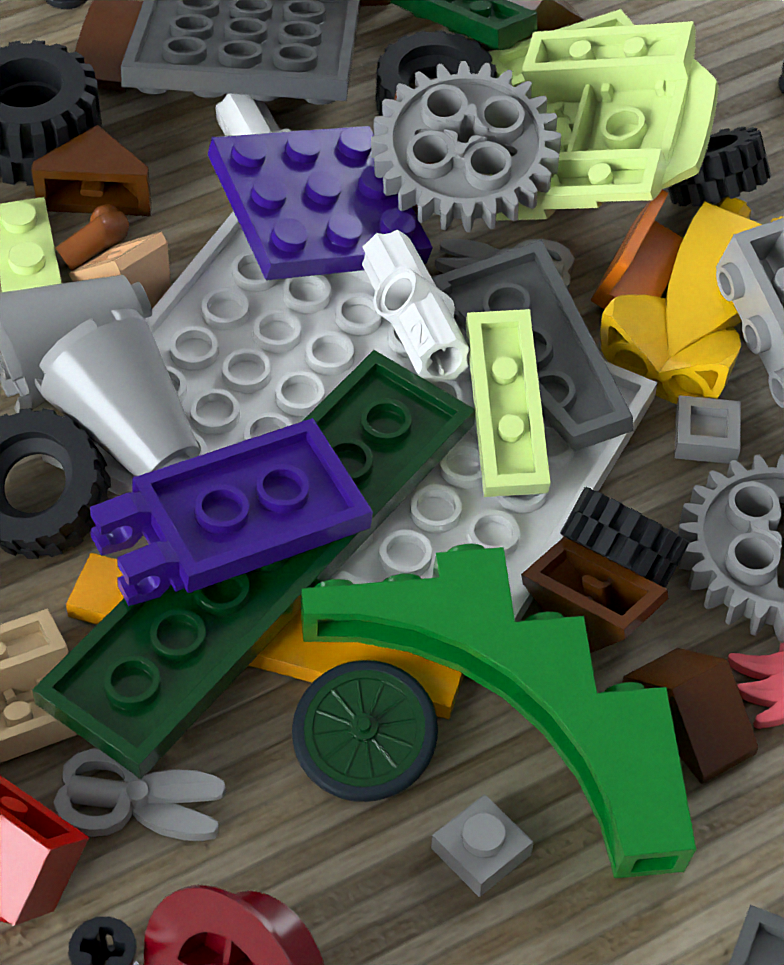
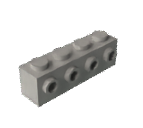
M784 218L734 234L716 266V279L721 294L727 301L733 302L743 322L742 332L748 348L754 354H759L769 374L768 382L773 399L780 407L784 408Z

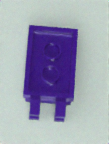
M313 418L132 478V492H127L90 507V516L96 525L91 528V538L101 556L132 548L143 535L149 545L117 557V566L123 575L117 578V586L128 606L159 598L171 585L175 592L186 589L187 593L370 529L373 515L372 509Z

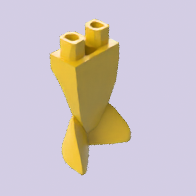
M725 197L716 206L704 201L694 216L679 247L668 284L666 299L650 295H620L614 298L602 313L600 342L601 351L606 360L611 364L658 382L655 395L671 403L677 404L679 395L718 399L728 383L741 349L740 334L733 327L742 320L733 302L727 301L719 290L716 279V266L734 234L762 225L750 220L751 209L745 201ZM780 216L778 218H773L771 222L784 217Z

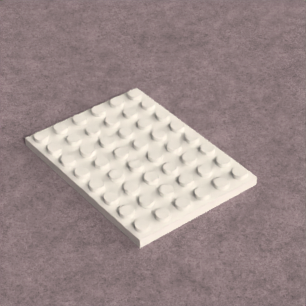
M234 211L154 306L152 316L145 319L151 329L199 446V456L302 422L373 350L418 375L393 324L375 311L373 303L375 289L365 270L266 281ZM455 320L457 326L459 327V329H460V331H461L463 337L465 338V340H466V342H467V334H466V331H465L464 328ZM468 353L466 358L468 367L454 380H441L433 385L474 408ZM605 361L633 416V430L635 431L655 398L658 382ZM543 417L551 481L548 493L484 497L475 418L474 426L329 580L345 579L353 584L382 582L392 575L403 573L415 574L420 576L421 579L432 578L436 552H447L454 546L468 543L479 544L484 548L504 547L515 622L520 621L534 599L523 585L521 574L564 537L560 534V531L584 487L599 491L634 431L574 452ZM93 441L108 465L105 467L111 478V488H108V491L119 496L132 492V478L135 476ZM42 454L43 461L63 469L58 460Z

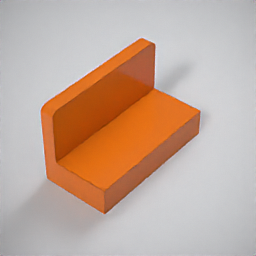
M662 189L654 200H649L632 223L590 301L605 309L614 298L620 295L662 296L670 281L677 253L684 239L655 221L669 194L667 191Z

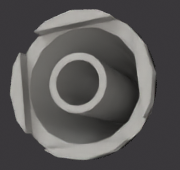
M124 275L0 292V383L7 397L20 394L21 397L17 398L14 407L17 413H19V409L31 408L33 410L46 401L35 386V378L43 380L45 376L39 364L57 341L79 324L93 318L98 327L115 321L116 318L110 311L119 308L136 309L144 320L152 316V308L148 296L140 282L130 284Z
M119 308L111 310L110 312L116 320L98 327L93 318L79 324L59 339L41 360L39 367L45 376L43 380L35 378V386L42 396L63 415H67L75 420L80 429L83 428L94 442L135 477L199 456V446L151 329L136 309Z

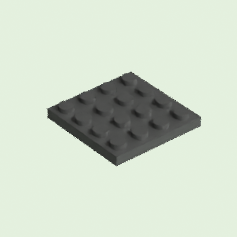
M144 0L121 64L122 87L138 88L139 91L148 94H160L168 90L193 91L194 94L207 98L218 97L224 93L249 95V97L258 101H273L280 97L304 98L307 102L317 105L331 104L335 101H347L360 13V0Z

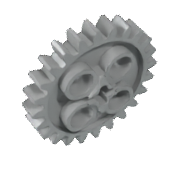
M461 61L458 73L452 75L449 74L442 64H438L437 78L430 80L425 74L418 71L415 73V89L399 83L396 86L397 101L384 99L382 102L383 116L374 118V136L371 137L372 158H374L375 176L383 178L384 194L388 196L398 193V208L401 211H405L417 204L418 222L420 223L428 220L433 214L440 215L441 230H446L453 218L462 220L466 232H471L475 218H482L490 229H495L496 214L500 212L510 220L516 221L518 220L519 203L534 209L537 205V192H548L551 185V174H557L561 133L556 132V113H546V96H538L531 99L532 83L530 81L513 87L512 71L509 69L502 73L498 79L491 77L489 63H485L478 74H470L466 61ZM427 162H435V164H426V163H427Z
M781 454L776 467H768L760 455H755L751 470L748 471L739 462L732 460L729 464L727 476L714 470L710 471L706 487L695 485L692 490L690 503H684L679 522L678 536L686 539L689 545L678 566L679 569L691 570L688 582L690 590L708 588L704 602L706 609L717 607L723 603L729 607L725 623L731 625L740 617L745 616L750 618L751 635L756 636L764 624L774 626L778 641H784V590L779 588L777 584V568L782 546L781 535L777 532V528L781 518L780 503L784 504V455Z

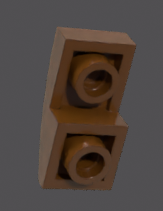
M92 1L86 14L75 52L84 57L85 64H91L95 71L98 89L126 92L127 87H122L121 64L144 1Z

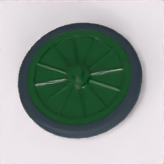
M373 660L344 663L319 676L302 695L292 724L294 751L307 776L326 792L336 797L356 802L386 799L411 786L428 767L438 739L436 711L422 685L404 670L388 663Z

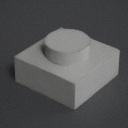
M679 395L675 418L674 458L730 464L732 460L738 461L741 435V401Z
M484 794L432 835L431 849L478 897H481L531 856L533 841Z

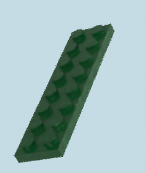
M373 350L303 420L314 419L373 511L371 528L187 593L186 589L175 592L171 585L159 598L131 606L127 605L125 599L121 600L32 689L35 704L142 779L301 610L302 588H313L317 584L329 580L474 426L475 409Z

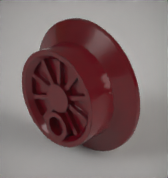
M208 885L187 886L170 894L158 904L149 919L145 932L144 965H324L320 950L301 919L278 899L257 891H241L232 894L229 891Z

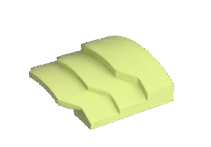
M693 21L533 33L522 74L525 82L530 81L532 83L531 97L546 96V113H556V132L561 133L558 172L557 174H551L550 190L548 192H537V205L534 209L519 203L518 220L548 219L556 209L599 208L604 202L654 200L662 189L699 173L711 136L719 86L717 80L708 70L694 59L696 29ZM502 212L496 214V220H510Z

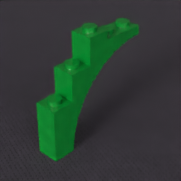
M468 543L454 546L447 552H436L432 578L421 579L418 575L403 573L392 575L382 582L353 584L345 579H331L323 581L313 588H302L301 624L303 642H358L413 653L461 672L505 699L547 738L577 778L600 825L614 879L685 871L696 851V844L667 688L645 689V686L641 683L627 682L613 685L603 693H597L584 616L564 618L562 614L557 612H542L531 615L524 621L515 622L504 547L484 548L479 544Z

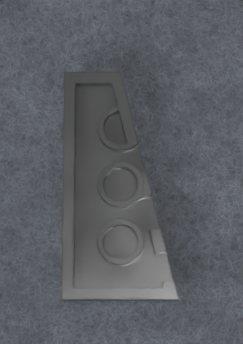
M542 240L432 277L436 287L453 300L455 306L454 318L465 331L467 313L530 309L542 415L574 452L634 431L633 416Z

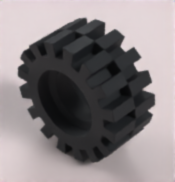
M737 127L733 131L727 128L721 129L716 134H711L699 173L668 187L671 202L674 205L678 203L679 206L684 207L691 203L692 206H701L704 201H710L711 204L721 202V199L725 197L730 199L739 197L740 192H751L757 189L756 185H764L768 182L767 179L771 178V172L761 131L754 127L748 129L746 127Z
M584 487L560 531L562 536L666 588L689 545L686 539L678 536L672 530L663 527L660 523L588 487Z

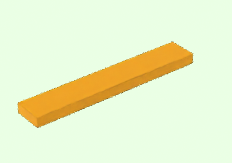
M90 553L66 603L68 617L97 625L124 599L117 586V578L123 576L117 566V559ZM301 610L248 665L313 683L328 670L344 663L361 660L388 663L414 677L428 693L435 708L436 716L449 720L464 674L457 670L406 651L358 642H303Z

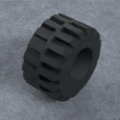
M33 40L31 43L14 41L9 42V46L0 48V176L3 183L15 185L18 181L26 182L27 186H34L31 171L33 161L96 125L102 128L98 84L91 64H85L84 57L78 52L68 53L66 46L57 43L50 46L45 45V41Z

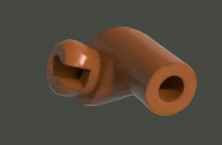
M101 205L93 211L90 223L60 243L55 249L70 270L73 271L98 253L122 242L128 235V218L126 214L120 212L114 205Z

